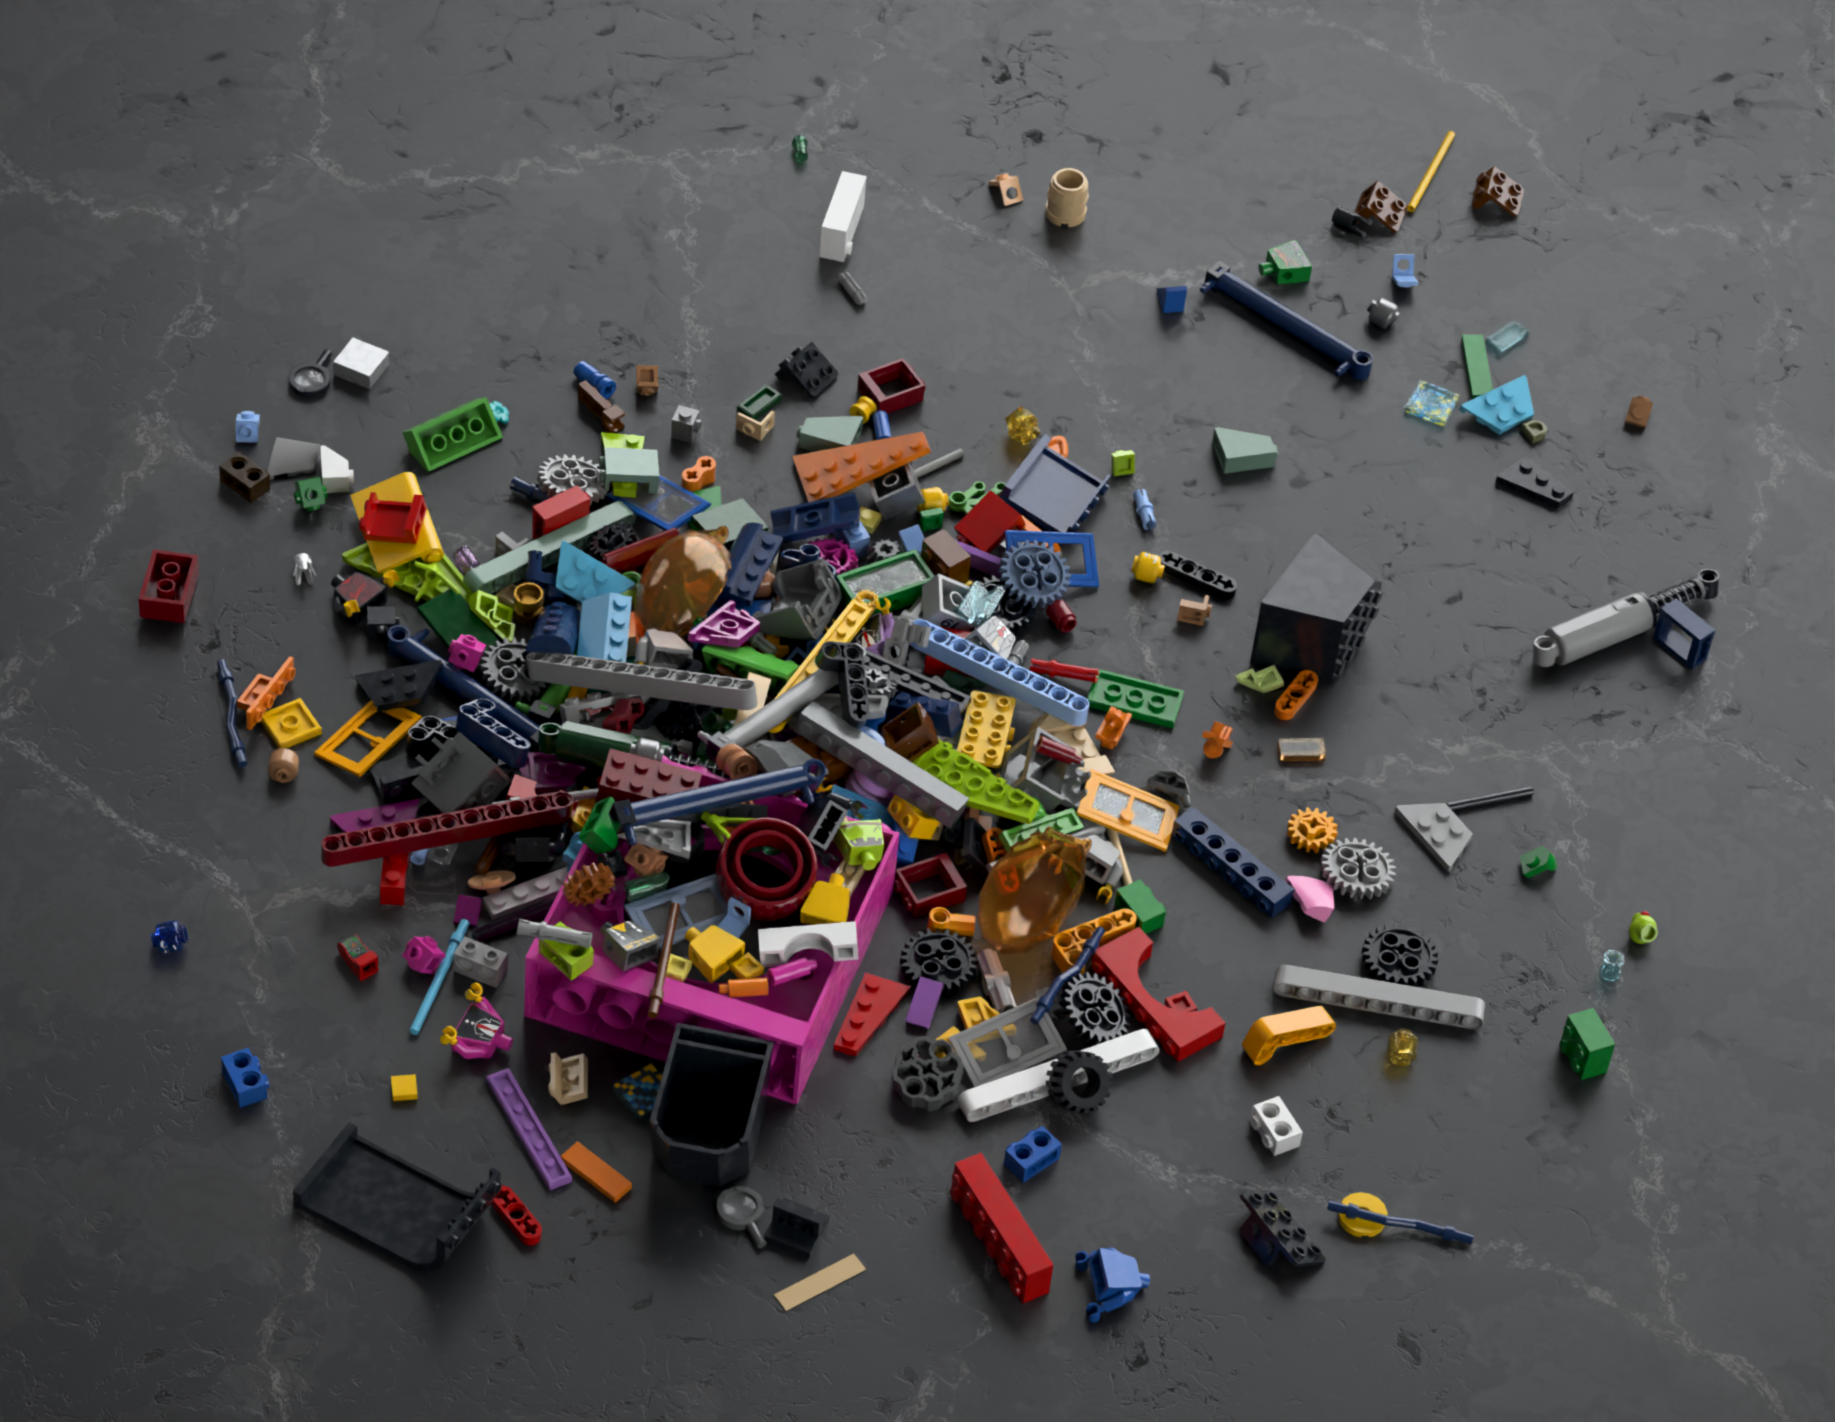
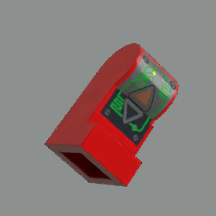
M353 935L337 944L340 956L360 981L379 972L378 956L373 950L370 952L357 935ZM370 966L368 970L363 971V967Z

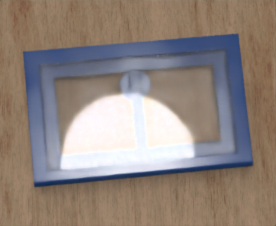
M659 475L658 494H649L648 483L638 482L636 498L613 496V491L606 495V498L612 502L622 501L635 515L664 531L672 527L678 529L690 521L692 515L701 513L711 506L710 502Z

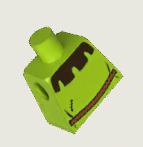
M881 820L842 822L833 841L847 864H862L865 870L874 869L877 863L881 862L884 848Z

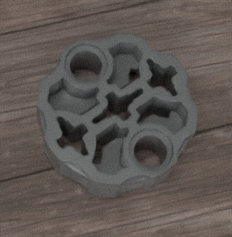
M928 1036L914 1038L913 1042L903 1045L898 1049L895 1054L891 1079L893 1089L902 1097L904 1104L911 1108L919 1107L924 1108L926 1111H934L940 1109L943 1104L952 1102L959 1094L960 1083L963 1078V1064L961 1057L957 1056L949 1042L943 1039L934 1040ZM942 1052L947 1056L939 1058L936 1054ZM911 1089L918 1090L919 1093L916 1095H911L908 1093V1091Z

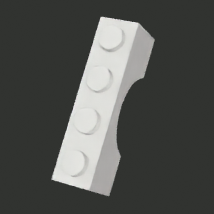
M856 921L758 929L760 961L764 967L785 964L793 954L804 949L822 950L828 953L834 962L859 960Z

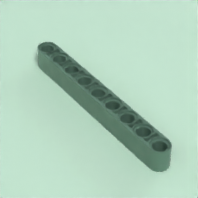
M616 501L470 570L464 576L463 583L473 593L480 590L492 594L525 578V571L528 570V551L537 550V552H543L542 570L559 562L561 542L563 540L582 551L590 547L589 543L593 542L591 537L598 535L597 530H604V526H610L612 522L618 525L623 521L624 525L629 523L632 526L636 521V515L622 501Z

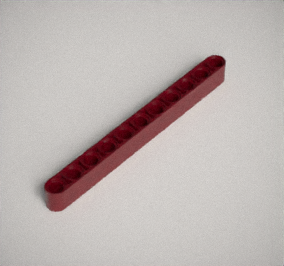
M559 791L329 835L321 842V861L326 866L335 867L569 821L572 817L573 797L568 792Z

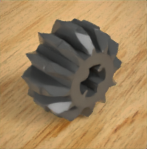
M881 538L878 542L872 541L867 550L868 565L904 553L903 546H899L898 541L891 542L889 538L887 541Z

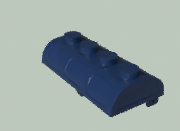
M555 602L544 607L535 623L526 646V652L573 655L578 643L581 613L579 609L566 605L564 602Z

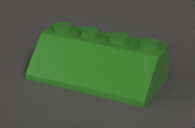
M487 397L474 399L402 432L410 453L427 472L503 438Z
M707 644L702 649L709 672L720 675L715 672L720 663L743 679H747L749 672L770 678L771 682L768 692L777 695L800 667L791 660L783 661L770 653L762 654L756 652L755 649L749 646H739L737 648Z

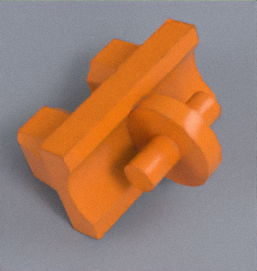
M1111 706L1096 733L1095 739L1101 741L1100 745L1102 747L1112 750L1120 741L1132 719V714L1123 713L1121 710Z
M1215 721L1210 732L1204 730L1202 737L1209 740L1205 742L1203 752L1208 758L1215 759L1220 757L1223 753V746L1231 748L1233 742L1228 739L1233 728Z

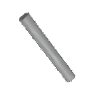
M960 448L915 469L914 472L917 478L963 457L964 452Z

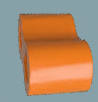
M709 456L698 458L695 466L687 468L682 472L681 487L693 492L712 484L715 481V460Z

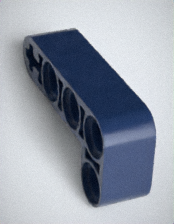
M477 699L460 706L455 725L457 732H460L507 765L514 768L525 767L531 744L528 740L493 718L495 703L488 699Z

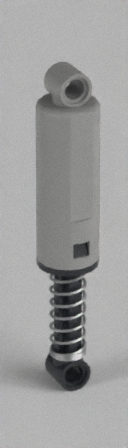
M1702 569L1698 572L1697 577L1681 582L1679 585H1673L1672 588L1668 587L1665 591L1660 590L1657 594L1653 593L1650 597L1643 592L1637 591L1554 625L1545 631L1544 636H1539L1534 640L1533 662L1541 667H1548L1554 663L1565 665L1648 631L1656 626L1657 617L1659 618V615L1656 614L1659 613L1660 608L1665 603H1670L1677 598L1684 605L1688 606L1689 600L1695 603L1696 599H1714L1717 597L1719 573L1713 569Z

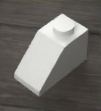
M325 445L320 446L322 485H325L327 493L350 492L349 483H354L353 469L349 470L348 460Z

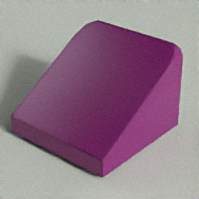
M459 895L453 924H459L462 919H466L470 923L469 926L477 927L482 909V899Z

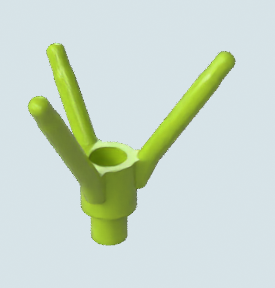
M420 562L414 563L415 566L426 570L425 580L414 599L415 602L419 601L429 582H434L437 579L443 581L456 594H460V590L441 573L437 562H432L429 565Z
M707 811L701 816V819L707 823L706 825L713 830L721 845L725 840L723 835L726 838L731 837L725 830L728 823H745L748 820L756 819L719 817Z

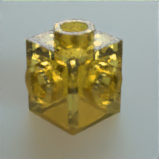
M1022 406L1005 418L1010 438L1024 446L1041 434L1037 417Z

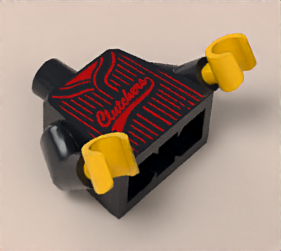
M389 570L379 578L365 576L359 572L352 574L347 579L341 575H336L331 582V585L335 588L333 604L336 614L338 616H347L355 625L359 624L367 618V607H381L387 602V587H393L394 581L400 579L396 571Z

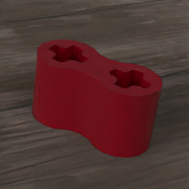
M639 698L618 699L615 702L613 713L603 721L602 729L630 734L634 721L643 715L644 704Z

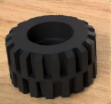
M1075 1050L1067 1051L1065 1055L1060 1054L1057 1056L1058 1062L1052 1061L1050 1066L1053 1068L1051 1071L1047 1070L1046 1074L1050 1076L1049 1080H1046V1086H1050V1090L1047 1092L1049 1096L1054 1097L1052 1101L1060 1105V1108L1078 1113H1089V1111L1098 1110L1097 1105L1103 1106L1106 1103L1104 1098L1110 1097L1111 1093L1108 1090L1113 1088V1083L1109 1081V1078H1113L1112 1072H1107V1069L1110 1067L1107 1063L1103 1062V1058L1095 1056L1091 1052ZM1083 1068L1088 1078L1087 1086L1081 1094L1076 1095L1071 1087V1079L1078 1069Z

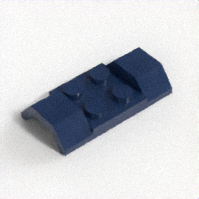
M855 492L770 511L773 534L783 538L782 544L834 533L835 530L839 532L857 528L860 522V511Z

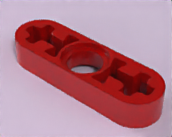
M502 1185L499 1194L491 1203L493 1208L522 1243L526 1245L537 1244L542 1238L541 1224L513 1190L508 1186ZM506 1197H507V1204H508L507 1207H506V1202H505L502 1198H506ZM514 1211H519L523 1214V1217L513 1219L509 1215Z

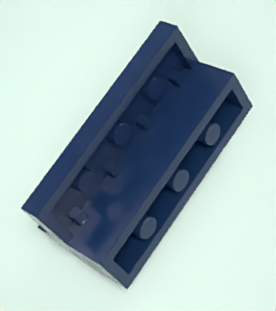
M752 522L743 525L707 593L706 602L722 607L730 600H734L750 606L782 545L783 538L763 531V524Z

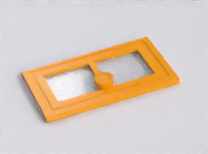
M1090 769L1091 778L1086 781L1084 789L1088 790L1087 796L1080 800L1076 814L1166 852L1174 820L1177 818L1180 806Z

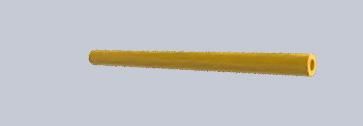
M1448 131L1415 191L1407 206L1409 212L1415 211L1455 137L1453 131Z

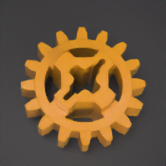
M1307 807L1306 812L1299 809L1297 815H1291L1287 825V837H1291V844L1298 843V849L1305 847L1306 852L1314 849L1315 853H1318L1319 848L1325 850L1329 844H1334L1338 825L1333 823V817H1326V811L1321 814L1318 808L1312 812Z

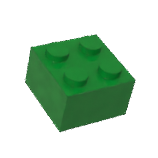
M1594 1008L1568 1015L1559 1045L1562 1053L1566 1054L1570 1060L1572 1070L1577 1072L1581 1080L1607 1073L1615 1043Z

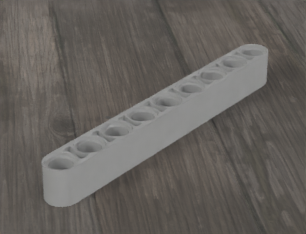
M1280 965L1276 968L1273 991L1283 997L1469 1029L1482 1027L1484 1021L1485 1002L1477 997L1292 965Z

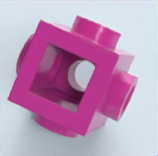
M461 634L457 641L453 639L448 652L451 655L448 661L454 663V666L459 669H467L474 672L481 661L486 644L477 641L471 635Z
M414 936L407 943L406 949L401 956L408 961L407 965L411 969L420 973L434 974L446 954L437 947V942L431 937Z

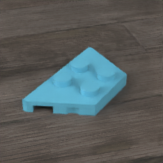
M1523 375L1462 404L1459 408L1460 412L1464 414L1467 411L1477 417L1475 421L1488 426L1490 430L1497 434H1501L1532 419L1534 410L1527 377Z
M563 540L561 542L556 589L581 604L582 601L609 592L622 594L636 587V583L566 541Z

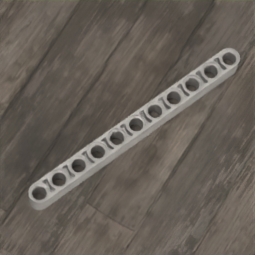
M530 652L526 656L529 678L534 681L737 710H751L757 706L755 682L752 680L561 653Z

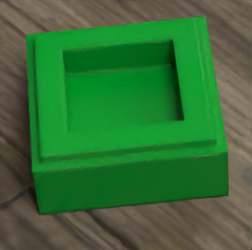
M942 508L920 511L919 526L922 532L942 528L944 514Z

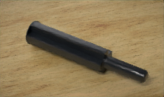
M588 768L574 779L575 783L566 788L565 792H573L590 785L597 777L602 776L603 771Z

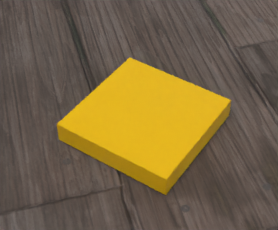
M301 698L266 711L260 721L279 749L289 748L322 734V728Z

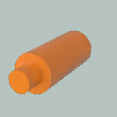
M767 978L727 980V984H719V994H728L730 998L768 995Z

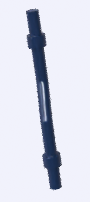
M220 659L217 661L220 672L219 680L221 685L224 686L229 700L226 729L231 741L230 749L236 757L238 766L243 768L247 766V760L244 754L246 751L244 743L240 740L235 726L238 698L233 685L234 678L232 672L228 670L226 661Z
M1097 927L1091 938L1085 941L1082 946L1083 950L1074 965L1057 976L1046 994L1040 997L1036 1004L1037 1008L1030 1018L1031 1023L1035 1025L1039 1023L1043 1015L1051 1009L1053 999L1061 986L1079 974L1089 957L1095 954L1099 947V941L1105 933L1102 927Z
M1331 1200L1328 1202L1327 1210L1345 1214V1217L1350 1219L1360 1218L1386 1226L1416 1229L1442 1236V1239L1451 1242L1452 1239L1472 1244L1473 1234L1455 1230L1453 1226L1445 1225L1443 1227L1417 1219L1386 1216L1358 1208L1359 1205L1352 1203L1346 1205Z

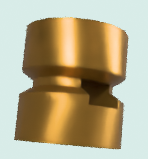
M522 583L514 590L513 615L515 620L522 625H534L543 609V590L535 583Z

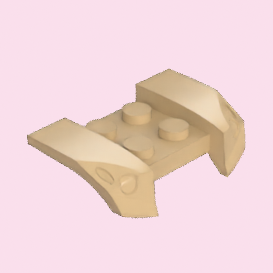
M1048 713L1033 720L1029 733L1038 726L1076 750V754L1082 756V760L1085 763L1084 767H1078L1082 771L1087 773L1090 769H1093L1107 776L1115 773L1106 755L1100 756L1085 729L1086 723L1082 726H1074Z

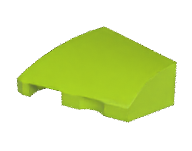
M477 590L469 597L470 609L503 640L506 638L509 643L512 642L515 624L512 623L513 608L497 602L498 597Z

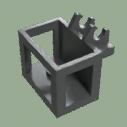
M1037 726L1006 752L1000 777L1005 779L1007 784L1014 789L1018 788L1031 797H1037L1047 814L1059 804L1068 809L1073 808L1076 810L1079 808L1080 800L1087 796L1088 790H1080V787L1091 778V772L1086 773L1078 768L1084 767L1085 763L1083 760H1081L1079 765L1073 762L1068 765L1053 758H1050L1041 766L1035 763V747L1041 736L1071 747ZM1028 748L1027 756L1025 757L1021 753Z
M458 732L453 739L449 737L444 744L435 737L431 740L440 751L429 763L418 754L415 759L423 767L418 771L420 775L411 784L444 814L490 805L512 780L495 762L463 734Z

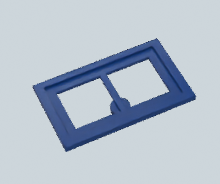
M1005 530L1006 551L1009 550L1011 545L1015 547L1017 542H1025L1027 539L1031 543L1034 540H1037L1038 543L1046 542L1049 548L1053 546V543L1082 544L1086 574H1071L1068 587H1099L1093 533Z

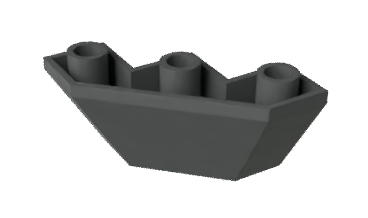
M762 740L743 748L757 761V775L803 765L807 760L813 759L796 745L788 742ZM796 791L783 793L782 797H787L796 793Z

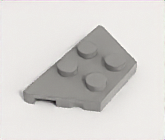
M1445 803L1398 805L1395 808L1396 815L1446 871H1451L1457 858H1460L1464 848L1472 840L1473 833Z

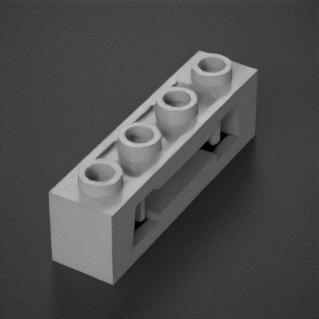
M609 691L603 694L593 692L587 694V698L580 700L577 697L565 700L564 704L559 705L562 724L569 721L600 728L605 718L609 717L614 710L589 715V711L585 709L590 708L594 710L614 705L618 699L630 697L639 698L644 704L650 697Z

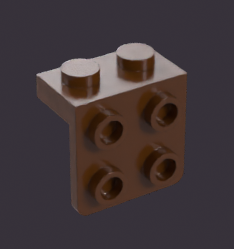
M1495 166L1485 173L1482 172L1476 179L1477 184L1472 194L1473 200L1471 205L1478 210L1489 200H1492L1512 216H1517L1524 193L1521 185Z

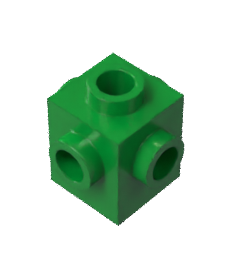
M320 477L295 481L296 491H294V499L296 504L300 505V508H307V511L320 509V504L326 503L325 498L328 497L325 485L321 484Z

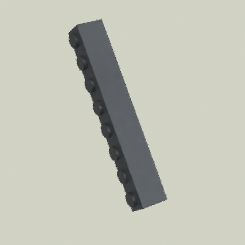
M814 701L800 713L793 729L796 733L948 828L962 815L969 800L965 795L859 729L849 725L846 721Z

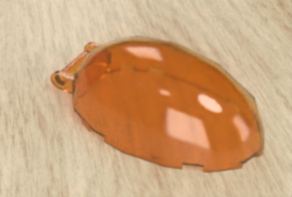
M726 526L702 531L687 530L663 542L649 558L643 568L634 597V619L641 638L650 629L672 632L681 637L693 627L691 623L698 615L703 617L710 609L728 579L726 576L727 570L731 569L730 553L723 546L729 535Z
M1048 826L1043 834L1040 831L1034 832L1023 842L1018 841L1011 846V850L1005 857H1001L992 867L980 892V906L977 919L983 938L1001 954L1027 953L1053 937L1077 907L1084 889L1086 855L1091 848L1092 840L1089 838L1081 839L1058 832L1053 827Z

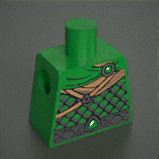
M1292 240L1269 249L1266 262L1260 263L1258 269L1261 276L1271 274L1277 284L1310 281L1312 265L1297 240Z

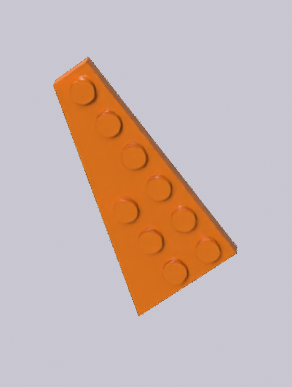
M917 432L792 457L808 502L839 496L929 454L931 450L924 433Z

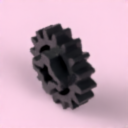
M623 521L616 525L615 522H612L610 526L605 525L604 530L596 531L598 535L591 537L593 542H590L589 546L593 557L601 561L603 553L606 554L638 542L634 528L629 523L624 525Z

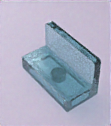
M975 581L971 584L958 606L957 612L974 628H977L990 618L1006 590L998 585L988 592Z

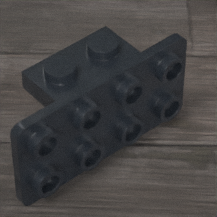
M1270 1190L1243 1191L1240 1194V1199L1251 1211V1214L1238 1231L1266 1266H1273L1282 1253L1296 1267L1323 1265L1326 1258L1322 1255L1321 1249L1314 1245L1308 1237L1306 1230L1299 1226L1293 1218V1214L1284 1207L1275 1192Z

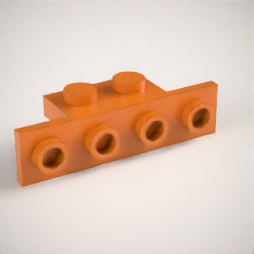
M289 656L273 678L258 673L237 700V708L246 711L247 729L252 730L255 724L261 721L265 711L270 709L276 697L283 693L286 684L293 680L296 673L293 657Z

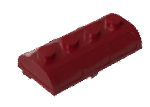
M672 527L667 531L606 554L603 553L600 562L620 574L630 571L637 572V567L639 566L650 567L656 565V560L660 558L668 560L676 557V552L684 550V537L682 534H678V529Z

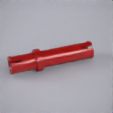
M1032 658L1030 662L1034 665H1030L1031 672L1047 674L1052 678L1059 676L1097 683L1098 678L1096 676H1099V669L1062 664L1058 663L1057 660L1050 662Z

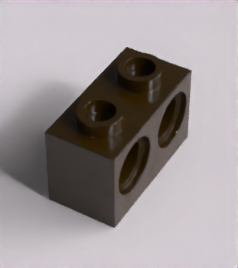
M239 452L219 465L220 481L250 503H253L270 490V474L267 470L260 468L249 457H245Z

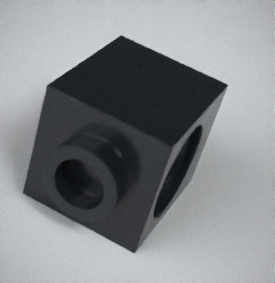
M367 607L368 639H387L388 630L395 625H400L399 616H395V607Z

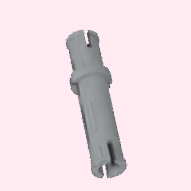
M520 919L517 928L518 935L535 937L539 941H544V939L586 948H590L593 935L591 932L549 925L545 921L538 923Z

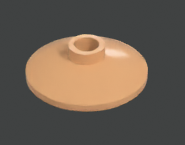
M491 871L486 875L479 874L468 880V885L474 889L486 890L487 894H494L501 891V887L514 881L515 874L511 871Z

